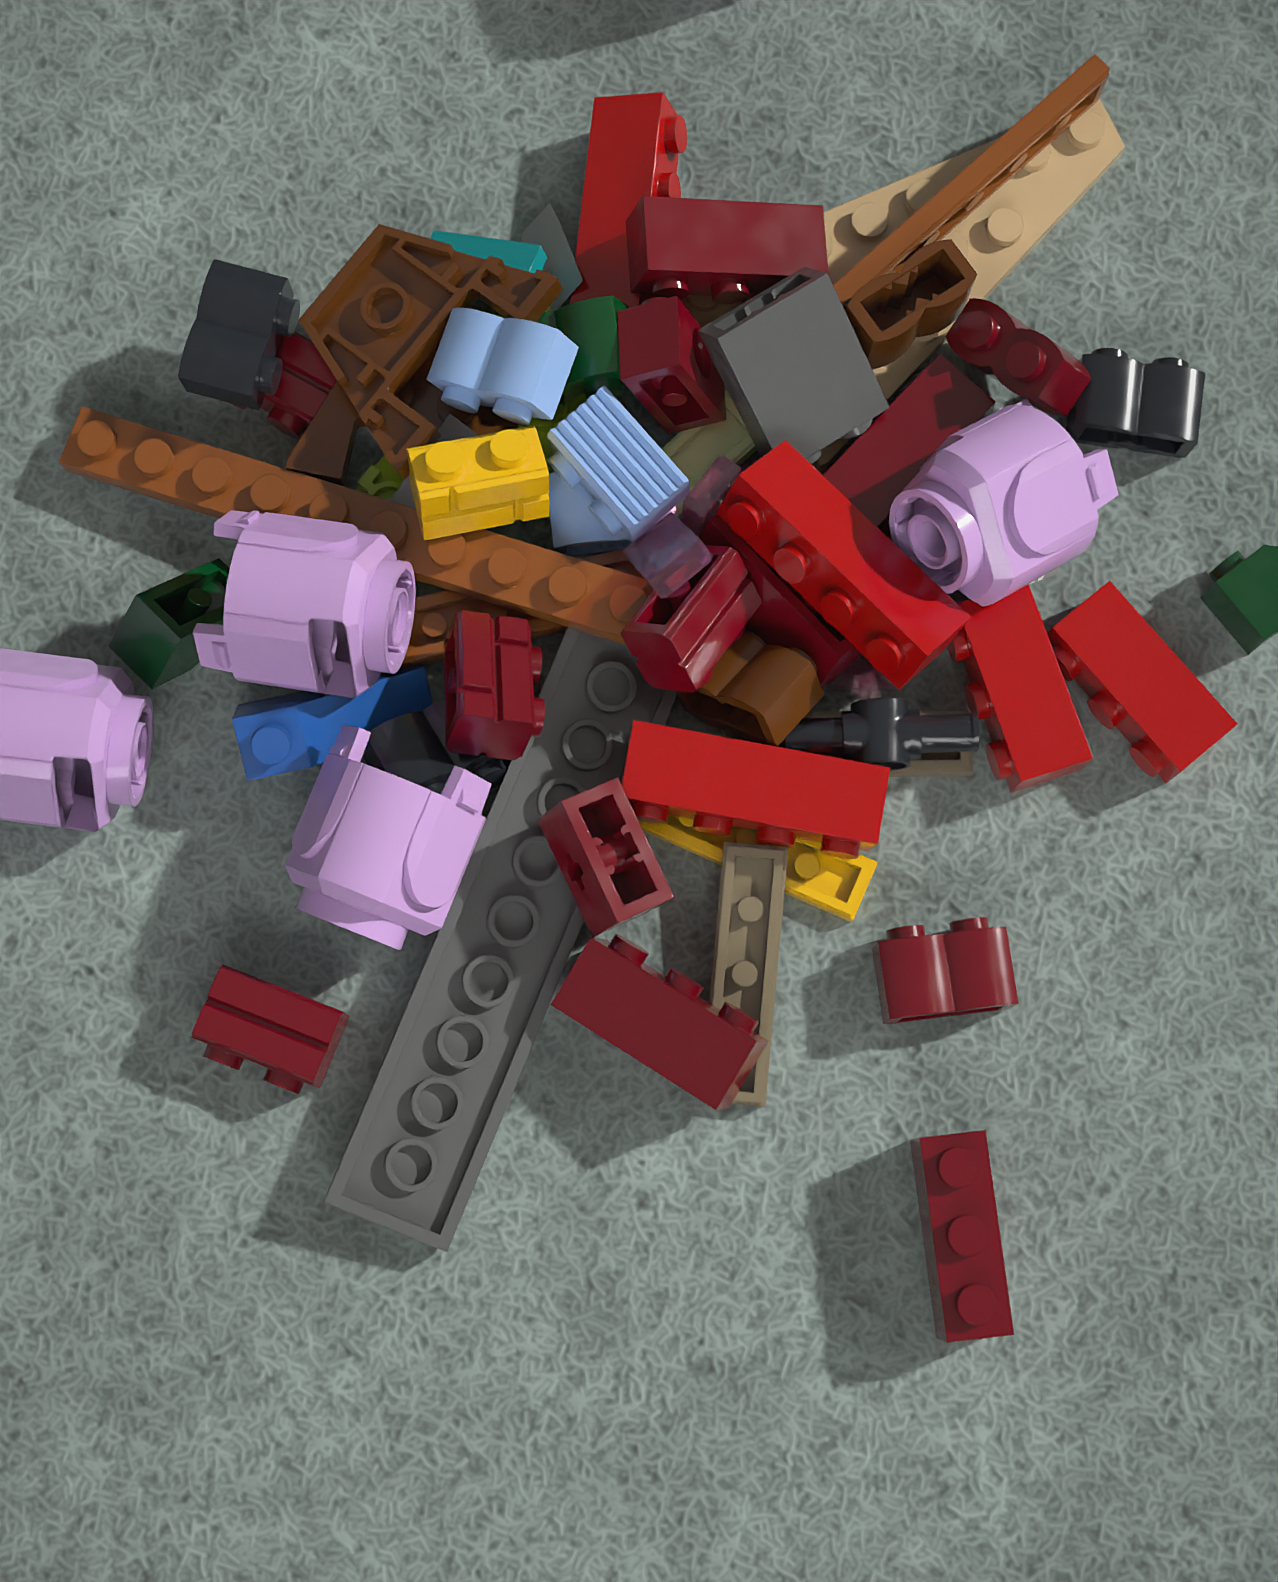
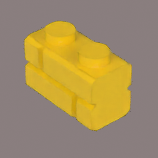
M535 425L407 449L411 492L424 541L513 524L515 520L529 521L550 516L548 495L549 472Z

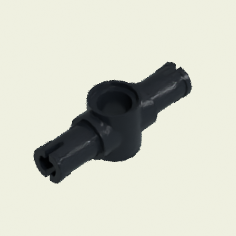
M869 698L850 704L851 711H841L840 717L803 718L784 739V748L820 755H841L842 759L890 767V771L910 767V759H920L921 753L977 751L979 749L980 734L977 713L920 715L919 709H908V702L899 698Z

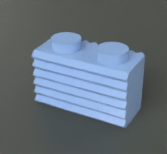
M606 386L599 388L596 394L590 396L585 403L580 404L576 411L571 412L566 419L560 421L557 427L551 429L546 435L550 448L554 453L547 459L548 463L569 488H574L578 483L584 486L586 491L595 500L588 506L590 511L612 536L621 530L630 541L634 542L690 494V484L687 477Z

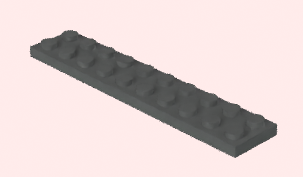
M569 627L566 628L537 698L544 699L545 718L539 737L531 736L523 756L517 760H510L507 772L488 811L485 824L444 924L437 931L325 1195L324 1203L445 1252L448 1251L584 922L582 914L539 825L538 819L567 798L617 777L621 783L633 720L664 726L677 696L676 690L654 688L647 684L636 664L638 658L631 655L626 645Z

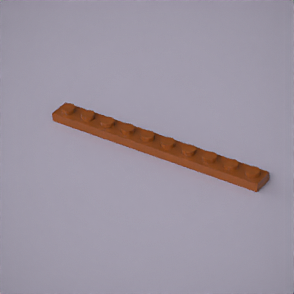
M83 406L80 409L59 460V463L68 472L219 519L230 510L243 512L259 511L261 514L269 512L353 524L359 530L380 532L386 536L394 547L397 560L411 563L415 580L624 645L626 644L620 635L621 631L659 584L484 529L424 541L415 508Z

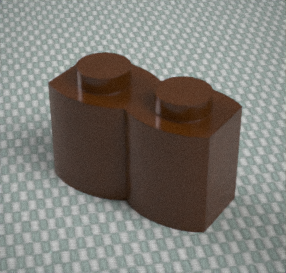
M952 239L940 240L924 246L905 262L900 273L882 275L869 281L850 300L846 314L872 369L886 366L900 358L910 348L915 337L932 335L945 329L957 319L965 307L977 273Z
M745 630L743 636L728 647L714 666L713 675L705 685L695 690L694 693L676 691L684 709L700 721L717 728H731L751 742L776 747L825 695L817 676V666L809 655L796 647L785 648L778 645H767L758 635L748 630Z

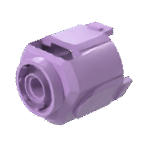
M1028 399L1015 405L1000 408L995 413L950 435L921 466L919 473L896 496L889 514L892 541L946 594L958 590L981 606L994 604L1081 555L1089 547L1098 526L1099 516L1097 510L1119 495L1107 449H1097L1082 455V451L1070 434L1053 418L1033 408Z
M230 510L214 522V536L237 539L238 543L232 557L227 580L223 625L197 623L193 631L201 666L232 672L234 678L238 681L356 698L372 687L382 672L396 673L399 670L407 652L413 626L416 590L415 575L410 562L397 560L394 547L383 533L359 530L353 524L269 512L261 514L259 511L243 512Z
M0 649V820L96 832L115 818L120 805L136 807L139 804L145 789L152 754L154 732L153 704L149 696L135 695L133 682L121 667L97 665L89 659Z
M343 725L335 744L329 750L330 754L325 758L292 837V850L285 867L292 883L304 887L295 908L401 950L408 930L426 936L442 928L485 824L486 818L481 816L491 783L463 768L454 766L440 795L403 778L360 763L371 733L359 727Z

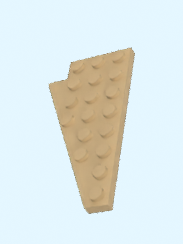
M1100 98L1090 109L942 239H952L977 273L967 302L970 298L986 300L1122 155L1125 145ZM998 139L825 211L824 223L828 272L832 284H835ZM689 295L682 299L681 302L702 328L751 298L734 304H720L712 301L711 296ZM954 322L932 335L915 337L910 348L900 358L886 366L872 369L888 403L947 341L945 336ZM856 437L850 439L839 438L820 450V458L814 462L816 469L819 472L827 469Z

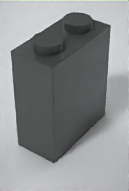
M803 267L698 330L761 458L786 440L812 464L820 458V450L839 438L850 439L864 433L873 424L875 416L890 408L826 272Z

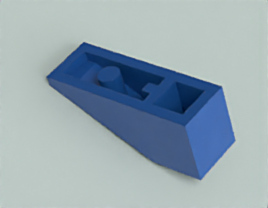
M421 665L398 670L396 673L381 674L372 687L356 698L299 691L238 704L232 717V722L247 781L323 764L326 756L330 754L329 750L335 744L343 725L359 727L369 732L378 725L400 715L423 711L432 705L433 702L425 667Z

